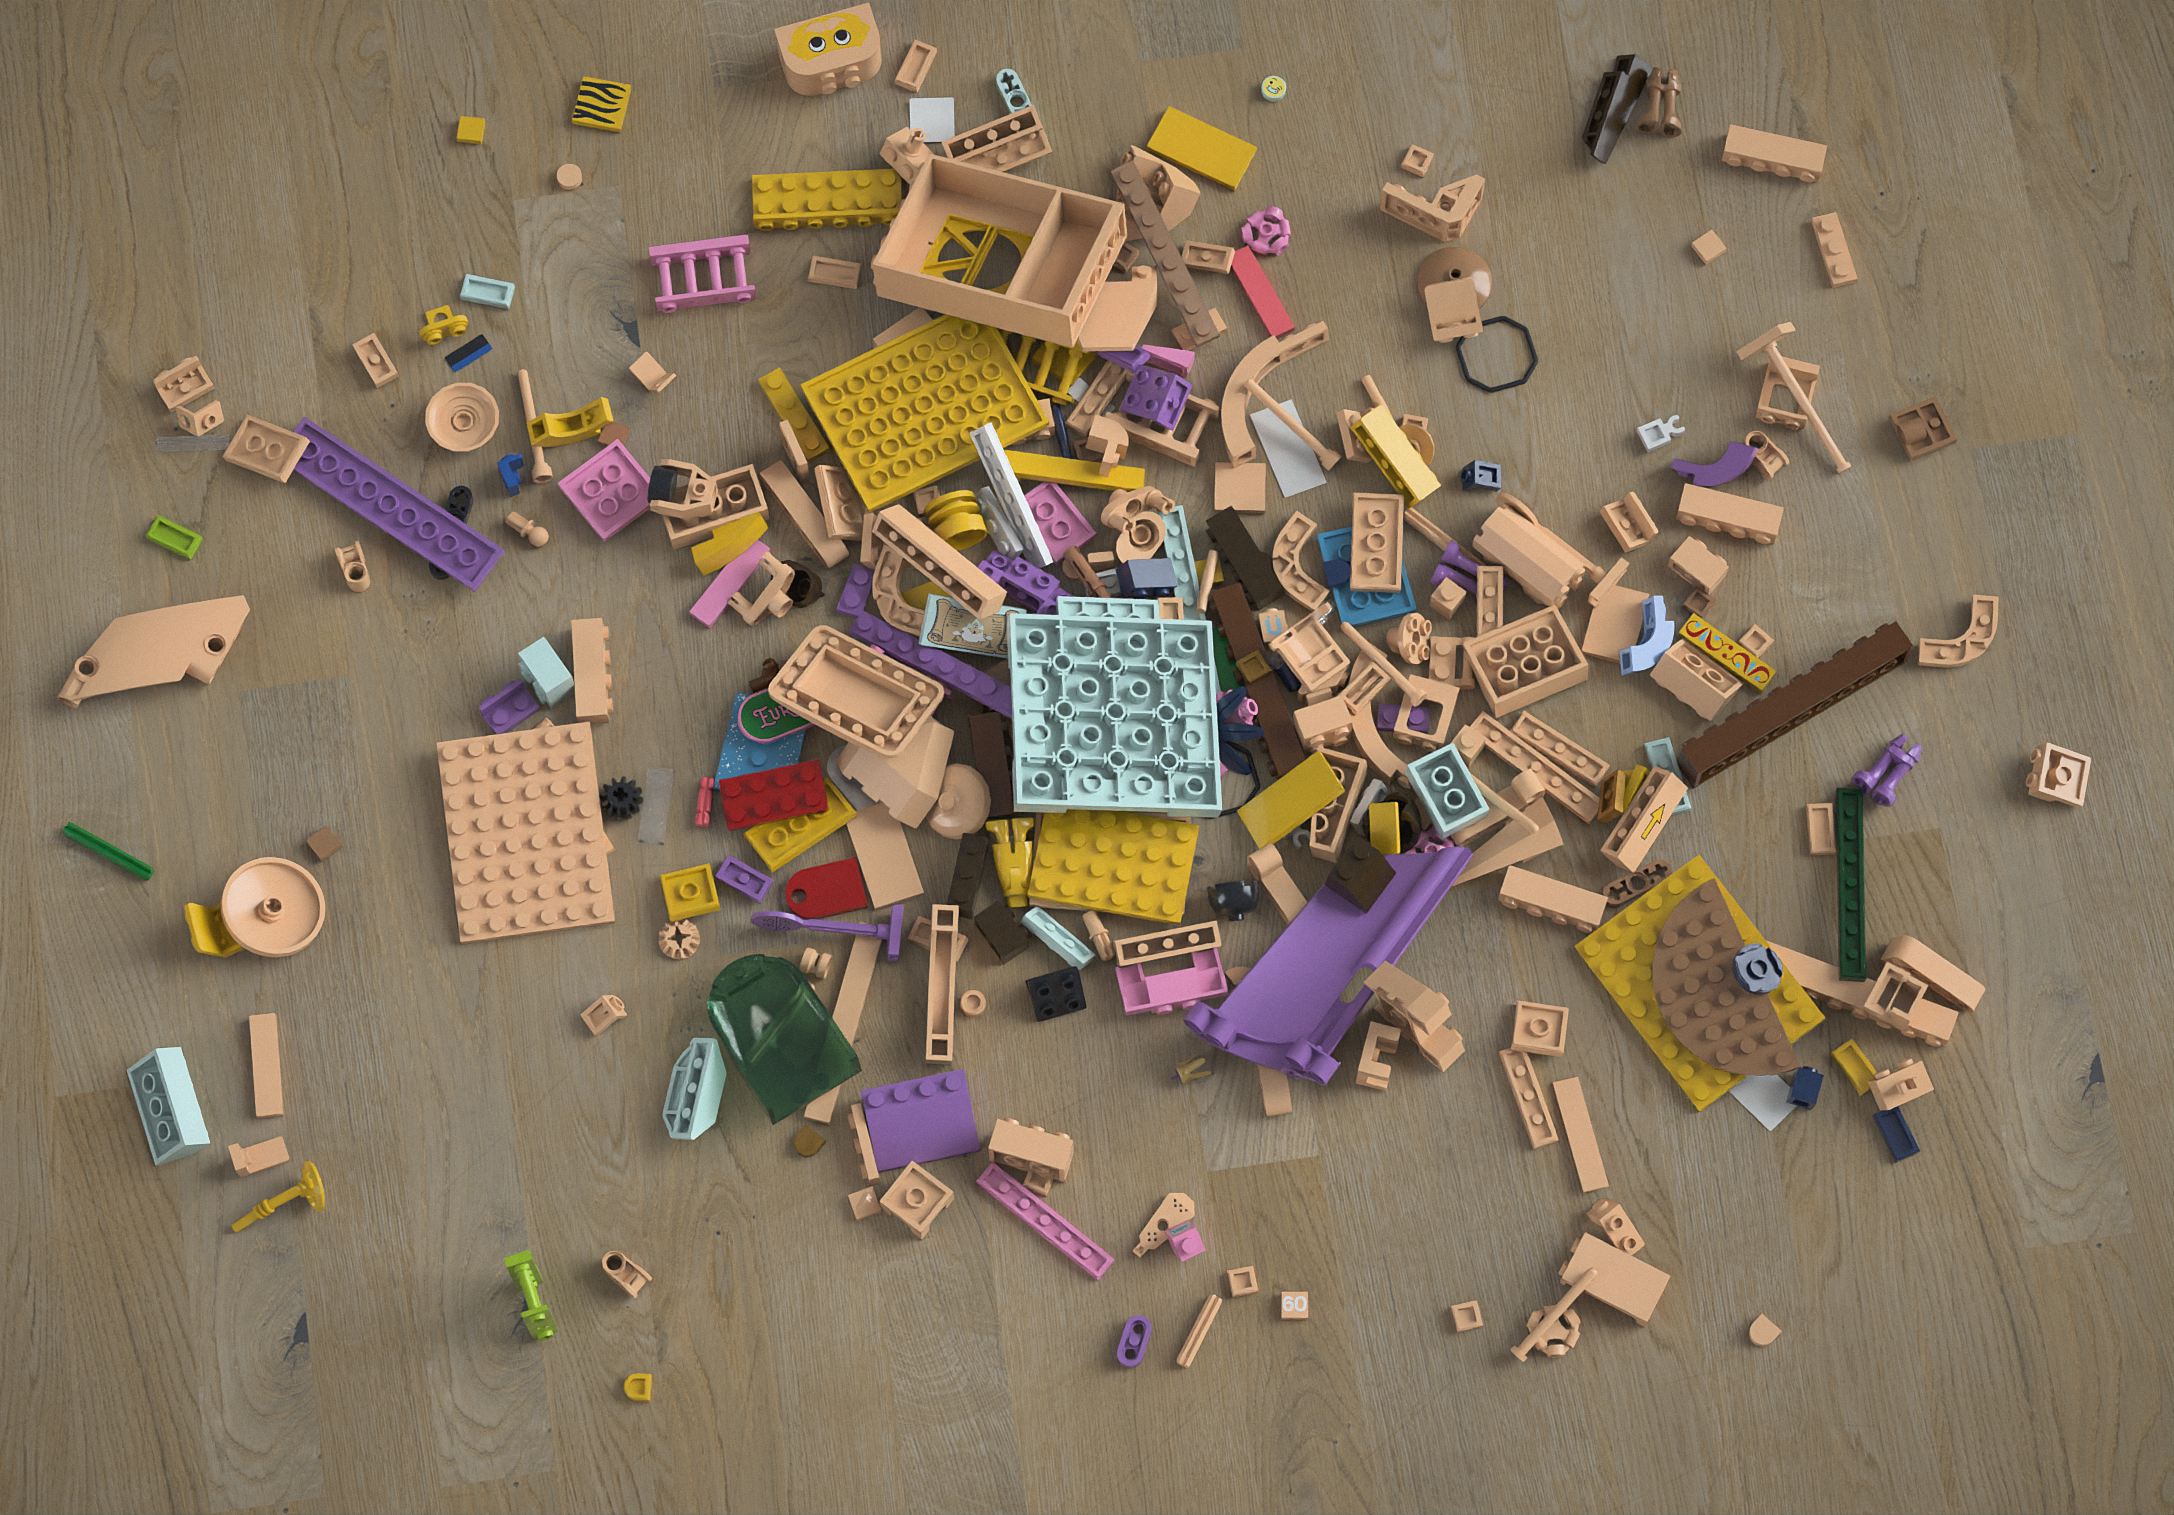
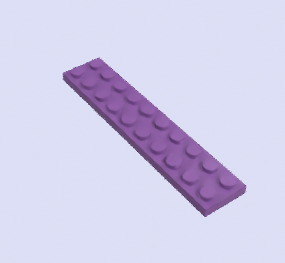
M303 417L293 430L294 433L305 436L310 441L294 467V472L473 592L479 588L505 553L504 549L306 417Z

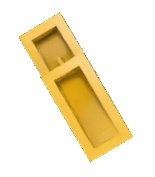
M759 511L712 530L713 539L691 547L695 564L704 576L735 560L763 535L768 526Z

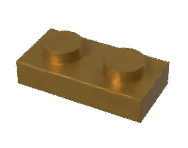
M1619 769L1601 780L1597 820L1604 824H1607L1614 818H1618L1624 809L1626 773Z

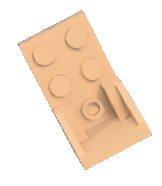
M1476 174L1441 187L1432 204L1423 196H1414L1406 192L1404 187L1387 182L1382 190L1380 210L1445 243L1458 240L1482 200L1485 178Z

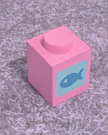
M1189 1220L1165 1231L1174 1254L1182 1262L1205 1251L1196 1227Z

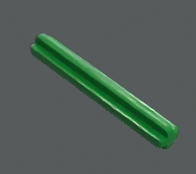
M68 822L63 828L64 836L145 881L150 880L154 870L151 866L72 822Z

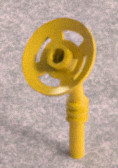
M310 1160L304 1161L301 1181L296 1186L271 1199H264L262 1202H259L258 1205L253 1207L251 1212L232 1223V1229L238 1233L256 1220L264 1219L270 1213H273L276 1207L299 1195L306 1197L316 1212L323 1211L325 1206L324 1190L315 1165Z

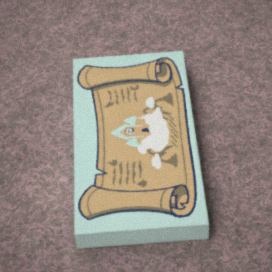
M928 594L919 644L1008 658V617L1010 613L1026 614L1027 610L1002 605L998 613L979 620L954 598Z

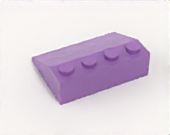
M964 1069L861 1090L878 1173L907 1167L911 1161H914L916 1164H922L980 1151Z

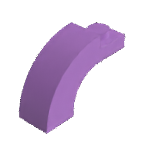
M1730 441L1725 455L1714 464L1704 466L1680 459H1673L1671 469L1678 470L1677 475L1692 478V474H1695L1693 485H1722L1736 479L1747 470L1754 460L1758 448Z

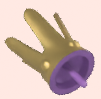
M1200 1050L1187 1061H1182L1174 1066L1177 1075L1172 1077L1171 1080L1179 1077L1184 1085L1192 1079L1211 1074L1210 1071L1190 1074L1194 1069L1205 1063V1058L1202 1057L1191 1061L1200 1053Z

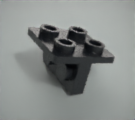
M1077 966L1025 980L1037 1022L1087 1008Z

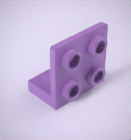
M1139 364L1120 410L1153 420L1165 429L1174 431L1192 384L1177 374Z

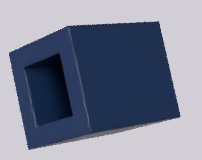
M1808 1066L1797 1069L1793 1074L1786 1103L1811 1110L1817 1103L1824 1075L1817 1073L1816 1069Z

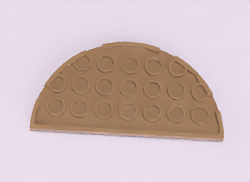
M1713 878L1690 892L1676 906L1659 934L1654 952L1652 976L1656 1001L1662 1017L1673 1035L1685 1048L1703 1062L1717 1069L1743 1076H1773L1799 1069L1801 1065L1768 994L1755 995L1749 993L1738 984L1732 971L1733 959L1736 953L1745 947V943L1717 882Z

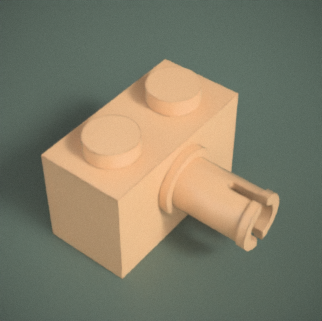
M905 127L886 138L880 155L903 179L911 184L918 176L920 164L922 162L925 163L929 154H935L923 143L926 139V133L924 132L921 136L922 129L914 128L910 130L908 127Z

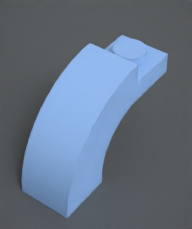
M1652 596L1642 601L1644 634L1637 646H1630L1619 651L1621 676L1632 675L1652 667L1659 662L1663 654L1670 648L1674 635V621H1665L1666 607L1663 604V596Z

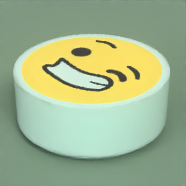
M1269 76L1263 81L1261 93L1266 100L1277 102L1284 97L1286 83L1282 78Z

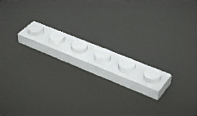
M992 423L970 432V436L1008 521L1024 547L1023 554L1026 561H1029L1037 568L1053 563L1049 549L1039 531V527L1035 522Z

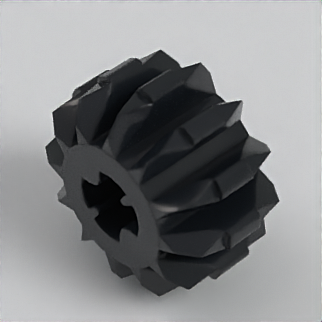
M622 776L620 782L617 783L616 779L612 777V786L604 784L603 789L605 792L599 795L600 799L603 800L601 808L603 810L608 809L607 815L609 817L616 814L619 821L622 819L623 814H626L627 818L631 819V811L639 813L640 808L638 804H642L644 801L643 797L639 796L642 793L641 787H635L636 782L633 779L627 783L626 777ZM620 795H625L626 799L623 798L624 801L618 802L617 798L620 799Z

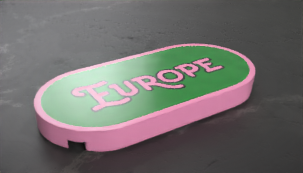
M768 689L746 698L740 706L737 719L742 734L746 738L760 744L773 743L815 726L812 722L774 701L769 696Z

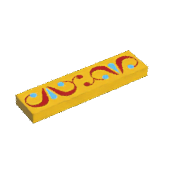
M1694 613L1678 633L1681 638L1686 639L1708 657L1760 693H1762L1777 672Z

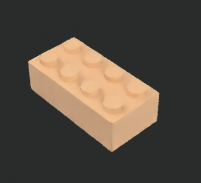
M753 464L712 477L716 480L718 490L712 515L694 517L688 521L682 518L662 515L673 550L713 538L712 530L758 511L764 521L770 519L768 507ZM688 485L676 488L672 503L682 504L685 501Z

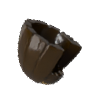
M1391 793L1378 803H1398L1400 853H1403L1404 851L1411 850L1417 844L1421 834L1422 820L1419 809L1411 797L1403 793ZM1368 809L1363 817L1362 827L1365 830L1364 834L1367 835L1366 838L1371 843Z

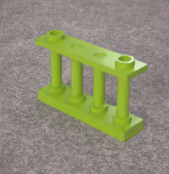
M530 1250L505 1257L506 1267L517 1290L523 1289L529 1310L522 1312L521 1315L532 1339L538 1338V1341L552 1338L554 1336L553 1333L558 1332V1329L547 1304L541 1306L536 1288L543 1281Z

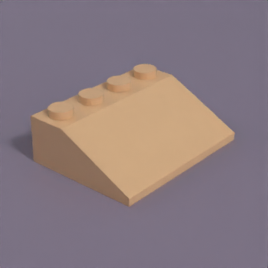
M1556 605L1547 607L1463 643V648L1482 693L1495 718L1588 680V663Z

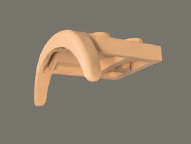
M1329 603L1321 605L1269 643L1270 649L1273 652L1277 651L1308 693H1311L1351 663L1319 622V619L1331 609Z

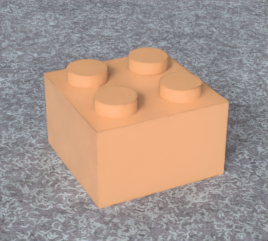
M1342 695L1294 711L1293 727L1303 754L1310 753V755H1313L1317 752V746L1322 748L1330 745L1335 747L1341 746L1351 738L1353 721Z

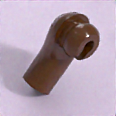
M766 659L763 662L764 668L761 676L749 681L753 693L769 687L771 681L779 673V665L775 659Z

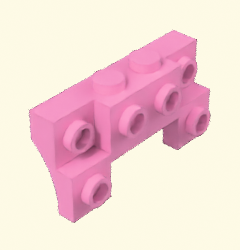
M1217 947L1201 952H1191L1194 968L1145 977V979L1141 962L1121 968L1119 966L1115 967L1126 1016L1151 1011V1014L1166 1015L1173 1012L1172 1009L1183 1007V1010H1191L1198 999L1202 1002L1228 996L1227 984Z

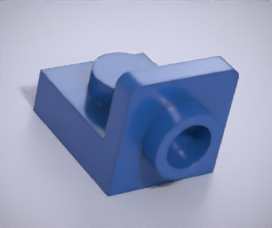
M520 453L516 455L509 454L497 462L509 495L513 497L520 494L518 485L522 483L516 469L523 467L524 463Z

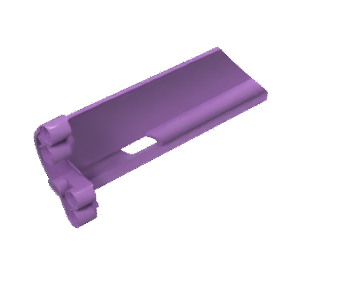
M1447 847L1440 849L1438 852L1383 855L1396 871V875L1367 914L1324 883L1220 1006L1214 1010L1198 999L1183 1019L1184 1023L1203 1041L1228 1053L1281 1071L1292 1078L1303 1079L1305 1077L1319 1084L1326 1085L1341 1064L1329 1055L1373 996L1374 991L1364 985L1350 1003H1344L1340 1000L1341 993L1360 968L1368 967L1374 972L1384 961L1393 966L1396 964L1473 857L1469 847Z

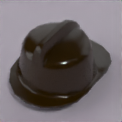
M781 561L782 564H787L795 571L793 581L785 594L793 601L792 605L794 607L804 608L815 603L819 597H824L822 581L816 573L795 561Z

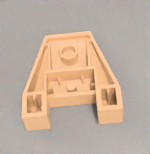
M1143 265L1132 267V281L1104 283L1076 340L1082 351L1134 350L1157 306V266Z

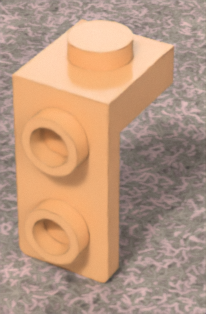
M1606 1197L1595 1202L1592 1209L1587 1212L1592 1222L1603 1227L1615 1248L1632 1256L1645 1245L1619 1203Z

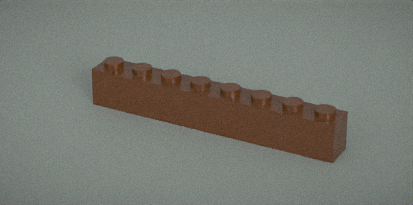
M1236 583L1212 591L1208 607L1211 615H1216L1219 624H1216L1220 639L1225 638L1228 644L1224 649L1229 662L1234 660L1236 666L1238 660L1258 649L1271 669L1270 674L1251 685L1247 683L1237 666L1233 670L1237 685L1242 683L1246 687L1247 693L1245 697L1253 699L1257 704L1258 713L1253 716L1252 722L1253 725L1264 729V734L1261 736V739H1258L1260 749L1263 754L1267 753L1270 762H1267L1271 777L1275 776L1278 781L1306 759L1240 583Z

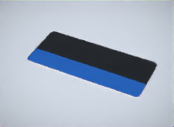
M481 334L447 355L445 359L454 372H457L491 351L492 347L484 335Z

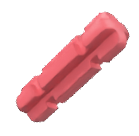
M702 777L699 785L701 790L698 793L695 824L698 827H708L710 822V815L708 814H711L713 798L711 791L714 790V779Z

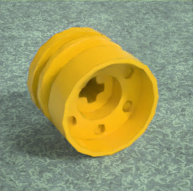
M972 491L950 492L937 497L925 506L924 512L929 519L928 523L931 528H935L933 532L956 551H961L978 544L988 534L982 516L977 515L980 509L976 503L975 494Z

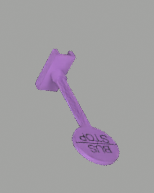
M893 904L889 925H868L819 919L802 920L796 915L778 911L753 913L751 915V922L758 927L777 931L807 928L814 931L877 937V939L887 940V961L898 962L904 905Z

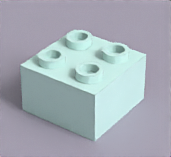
M542 637L518 653L521 661L518 663L522 670L521 674L528 684L532 683L536 690L535 694L542 704L547 703L552 709L575 694V685L571 674L545 637Z

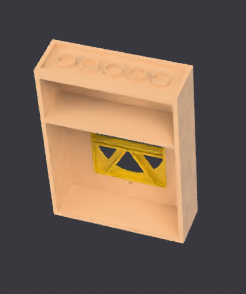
M929 154L925 163L922 162L920 164L918 176L915 181L911 182L907 198L901 201L897 217L892 219L888 235L882 238L878 254H875L872 258L871 269L874 272L873 284L876 285L877 296L1073 348L1127 237L1124 203ZM986 231L978 248L963 233ZM1000 234L1012 241L1021 255V262L1014 277L1002 286L984 290L973 287L972 285L997 235ZM951 239H954L972 256L938 262L941 249ZM968 268L961 283L947 280L942 274L943 272Z

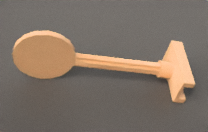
M1502 492L1496 497V503L1499 507L1502 508L1505 503L1585 565V572L1590 575V579L1597 583L1588 598V603L1594 608L1600 604L1627 572L1626 568L1629 566V563L1622 557L1608 572L1600 566L1596 567L1552 531L1541 526L1530 509L1517 498Z

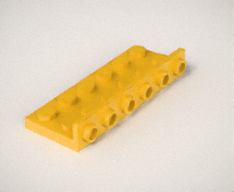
M895 169L752 175L754 229L761 231H770L773 228L795 230L798 227L819 229L823 226L843 228L856 224L867 227L878 223L890 226L892 219L897 217L902 201L901 175Z

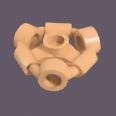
M1555 1305L1543 1306V1309L1533 1311L1526 1325L1530 1333L1539 1324L1542 1316L1545 1317ZM1571 1308L1569 1310L1566 1309L1562 1313L1563 1318L1571 1329L1566 1330L1558 1318L1534 1344L1537 1350H1542L1547 1354L1548 1358L1564 1357L1570 1348H1574L1580 1335L1578 1328L1581 1321ZM1550 1340H1562L1564 1345L1547 1346V1342Z

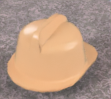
M1149 511L1138 513L1132 518L1136 523L1134 531L1129 532V534L1121 532L1116 541V553L1122 563L1133 559H1151L1166 535L1165 523L1159 515Z

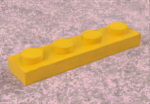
M779 367L759 378L758 382L782 422L788 420L806 461L810 463L830 452L828 444L781 368Z

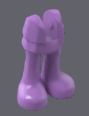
M1452 540L1441 559L1477 576V566H1482L1464 556L1460 552L1459 545ZM1441 562L1439 563L1430 581L1431 584L1439 586L1447 577L1459 587L1474 594L1475 598H1477L1476 581ZM1503 576V588H1506L1508 580Z
M1903 733L1890 741V745L1884 748L1885 752L1868 772L1859 770L1852 777L1855 786L1858 789H1863V794L1868 795L1891 763L1895 764L1896 766L1888 777L1871 795L1874 802L1884 807H1891L1896 799L1893 792L1896 785L1905 773L1913 768L1914 763L1918 762L1922 747L1917 743L1907 754L1900 750L1908 739V736Z

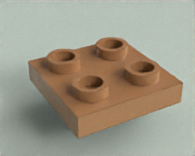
M1936 396L1892 413L1889 416V420L1910 461L1955 444L1957 441Z

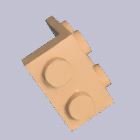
M1471 277L1425 286L1424 291L1434 341L1439 340L1440 343H1446L1454 340V337L1464 336V338H1472L1478 336V333L1483 332L1474 280Z

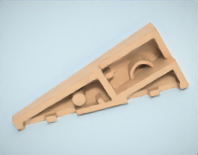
M1543 797L1537 799L1522 812L1538 825L1539 830L1537 833H1530L1515 820H1512L1472 853L1473 857L1452 886L1564 845L1555 820Z

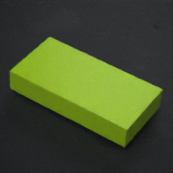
M157 515L146 534L148 540L189 560L192 559L203 540L202 536Z

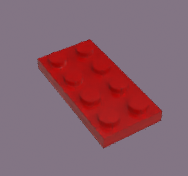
M819 759L718 780L729 832L830 811Z

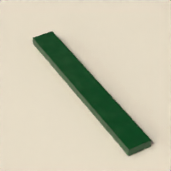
M1837 788L1836 846L1839 981L1865 982L1863 789Z

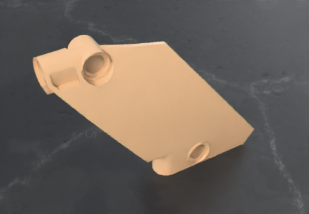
M244 595L171 606L115 618L87 653L76 661L74 669L57 698L65 705L77 709L82 699L122 690L181 681L185 673L209 685L250 612ZM217 643L222 649L219 652H213L209 649L208 645ZM87 665L92 668L93 672L89 675H84L79 671V668Z

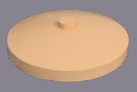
M259 858L242 865L227 881L221 897L222 920L229 934L248 951L266 957H285L306 948L317 936L325 917V900L317 881L300 865L282 858Z

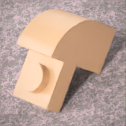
M1095 415L1086 448L1104 454L1099 474L1108 477L1111 467L1116 469L1119 458H1125L1129 442L1128 435L1118 422Z

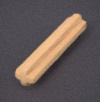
M1213 1294L1208 1296L1177 1357L1176 1362L1180 1366L1188 1368L1192 1363L1222 1303V1299Z

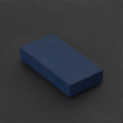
M1898 1106L1873 1114L1872 1117L1895 1163L1920 1152Z

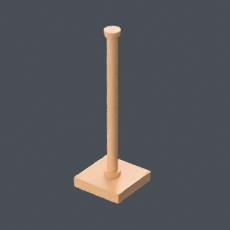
M1791 322L1779 324L1736 352L1741 360L1755 357L1762 352L1768 353L1838 467L1836 471L1840 474L1850 468L1851 464L1849 462L1846 463L1776 348L1778 346L1777 342L1796 331Z

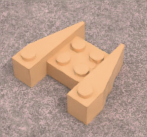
M1384 961L1364 981V984L1374 991L1379 1004L1374 1010L1388 1023L1390 1022L1396 1028L1401 1029V1035L1407 1041L1413 1040L1419 1047L1418 1051L1442 1072L1465 1051L1462 1044V1036L1455 1029L1451 1028L1449 1030L1443 1025L1452 1014L1448 1006L1449 1001L1442 993L1433 992L1430 988L1387 961Z

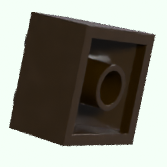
M1357 835L1329 873L1325 885L1367 914L1396 875V871L1378 849Z

